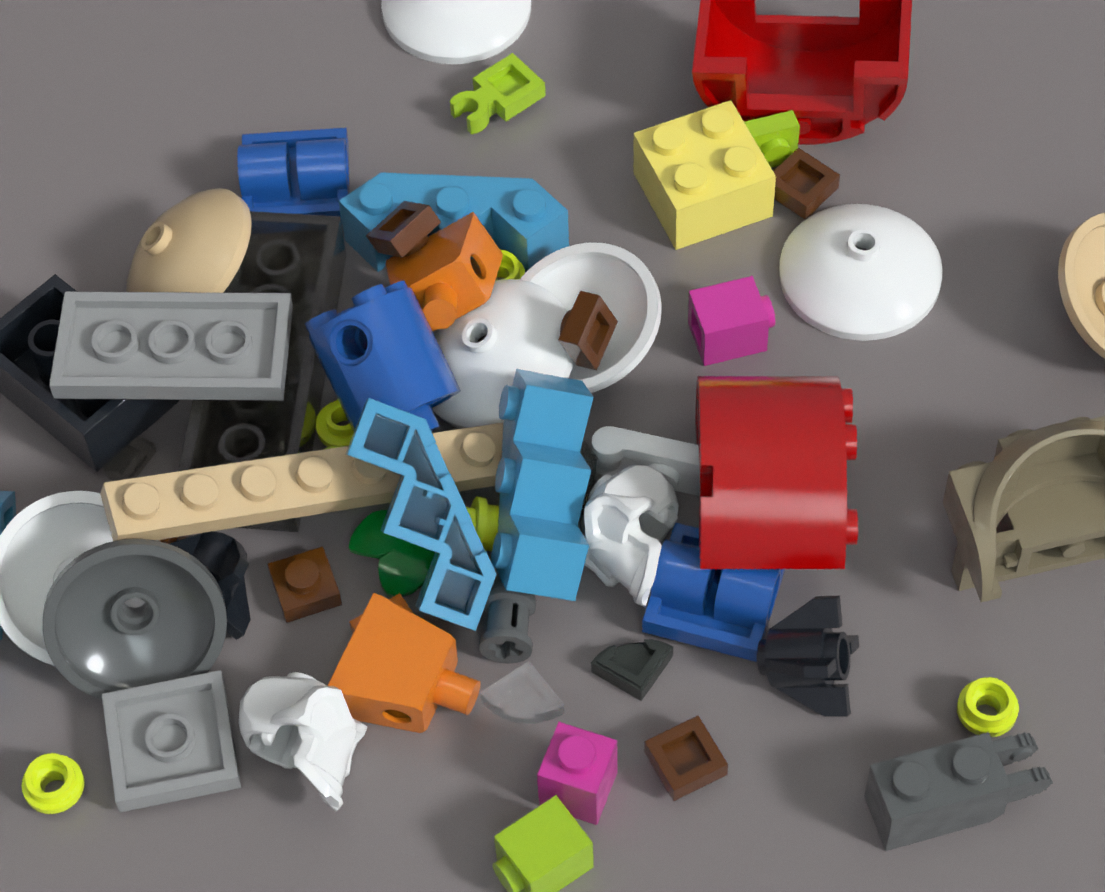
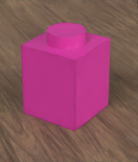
M753 276L689 291L688 325L704 366L767 351L769 328L775 327V314L769 296H760Z
M558 721L537 773L539 806L557 795L574 818L597 825L618 772L617 740Z

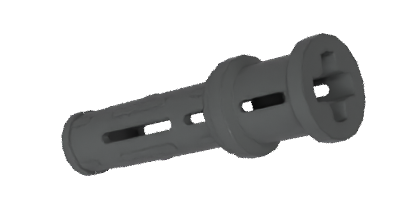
M495 568L497 575L484 607L485 611L488 612L487 629L480 637L479 651L484 657L495 662L506 664L522 662L528 659L532 653L533 643L531 638L528 637L529 617L534 614L536 609V598L533 594L506 590Z

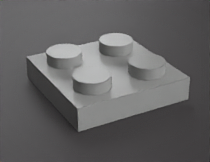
M221 670L102 694L115 802L119 812L241 788L225 681Z

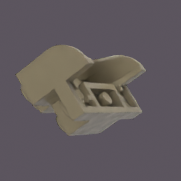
M1105 416L1093 419L1077 417L1067 422L1052 424L1037 430L1023 429L1013 432L1006 438L998 439L992 462L973 461L962 465L957 470L949 471L943 505L957 539L951 572L958 591L975 588L980 602L999 599L1002 594L999 582L1105 558Z

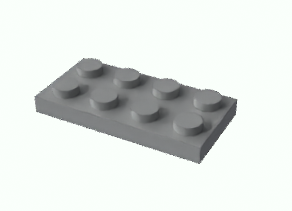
M65 292L49 384L53 398L283 401L293 312L291 293Z

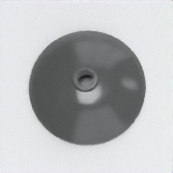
M124 539L96 546L75 558L53 582L47 594L43 611L44 643L53 664L72 685L101 700L104 693L207 673L216 662L222 650L227 631L225 601L221 589L210 571L188 552L168 543L149 539ZM131 598H140L145 602L137 608H132L125 604Z

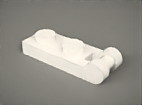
M613 426L602 427L592 436V453L594 456L592 473L597 481L606 474H610L613 477L621 470L632 465L650 466L665 475L672 484L674 491L700 496L698 445Z

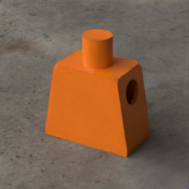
M472 212L430 235L426 245L416 253L404 256L403 258L393 256L387 259L386 268L390 285L404 280L408 288H412L434 332L437 329L450 327L457 318L485 304L490 299L503 253L475 213Z
M373 592L327 686H335L342 691L353 719L421 733L428 729L438 705L469 715L476 703L481 682L454 672L458 657L456 639L451 634L384 596Z

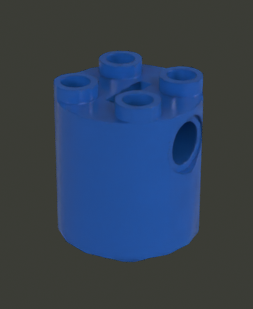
M404 280L384 288L383 284H379L364 290L351 298L354 304L353 307L337 313L336 309H333L305 323L310 334L309 340L353 432L367 398L426 419L431 431L440 427L433 413V408L454 397L461 390L412 288H408Z

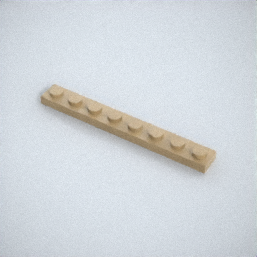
M503 423L432 433L458 491L495 486L497 467L502 458ZM348 446L104 482L100 495L113 541L124 539L162 540L391 503L401 475L345 455Z

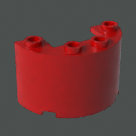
M700 0L692 67L693 82L696 90L708 108L731 100L744 122L793 110L800 125L798 145L832 143L863 134L865 124L876 118L885 121L896 110L905 95L909 72L912 0H860L859 17L756 15V0Z
M697 376L695 433L696 445L699 448L700 569H845L846 545H857L858 542L857 509H847V460H856L857 427L856 424H846L852 423L853 392L852 388H841L838 376Z

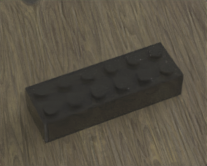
M250 211L252 225L248 248L237 273L223 293H291L293 312L283 401L193 400L178 471L313 451L316 418L320 411L326 373L309 340L310 334L305 323L333 309L337 311L347 257L341 218L339 216ZM301 517L236 528L298 532Z

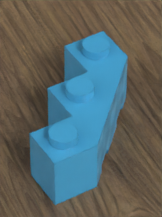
M381 172L339 200L345 241L377 272L385 268L386 260L393 256L378 253L366 235L403 201L430 205L441 223L428 236L474 212L499 249L509 251L515 255L524 266L525 273L544 257L569 246L568 210L533 178Z
M516 369L513 385H505L499 403V418L504 420L502 458L499 461L495 478V490L500 493L498 533L492 547L491 563L493 568H496L505 589L508 591L570 601L576 600L589 544L578 527V522L591 474V469L580 453L594 398L581 380Z
M367 398L345 455L401 475L381 531L435 552L415 606L419 611L476 631L497 574L436 445L426 419Z

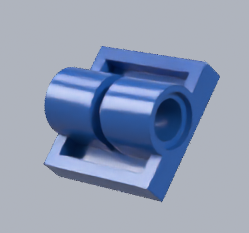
M347 128L242 134V145L238 146L237 152L238 176L242 199L248 205L251 214V230L342 224L339 200L350 194Z
M675 522L670 539H666L661 547L656 575L651 588V596L642 620V632L757 662L758 643L765 638L785 569H700L699 528Z

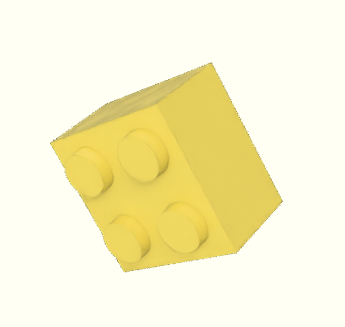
M731 100L633 133V173L675 250L773 217L776 176Z

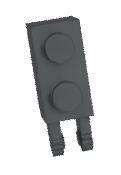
M989 732L871 764L864 797L885 851L991 822L1004 814L1007 803L1024 799L1031 795L1034 796L1046 790L1053 784V781L1045 767L1040 768L1039 766L1008 775L1003 767L1016 761L1026 760V758L1032 756L1038 750L1034 737L1030 733L1026 734L1024 732L1023 734L1011 735L992 741Z

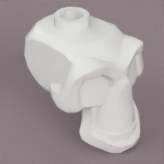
M632 465L621 470L613 477L610 474L604 475L593 486L588 496L581 522V532L589 544L584 565L593 571L608 587H614L620 582L629 590V594L633 596L634 602L643 607H646L655 579L662 547L660 543L678 519V499L672 484L664 474L650 466Z
M291 672L287 677L270 676L260 679L248 687L240 701L238 723L246 746L252 753L271 763L281 765L286 769L298 768L318 790L324 803L337 813L344 803L341 799L344 779L350 774L353 753L357 743L365 735L367 726L352 718L342 691L335 686H326L315 678L299 672Z

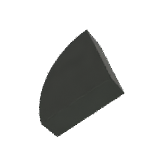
M644 639V643H630L619 647L613 645L600 652L591 662V672L642 701L673 658L674 647L654 639Z

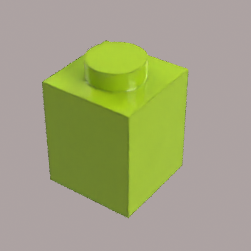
M557 795L494 836L497 861L492 864V867L499 881L508 892H558L594 868L592 840Z

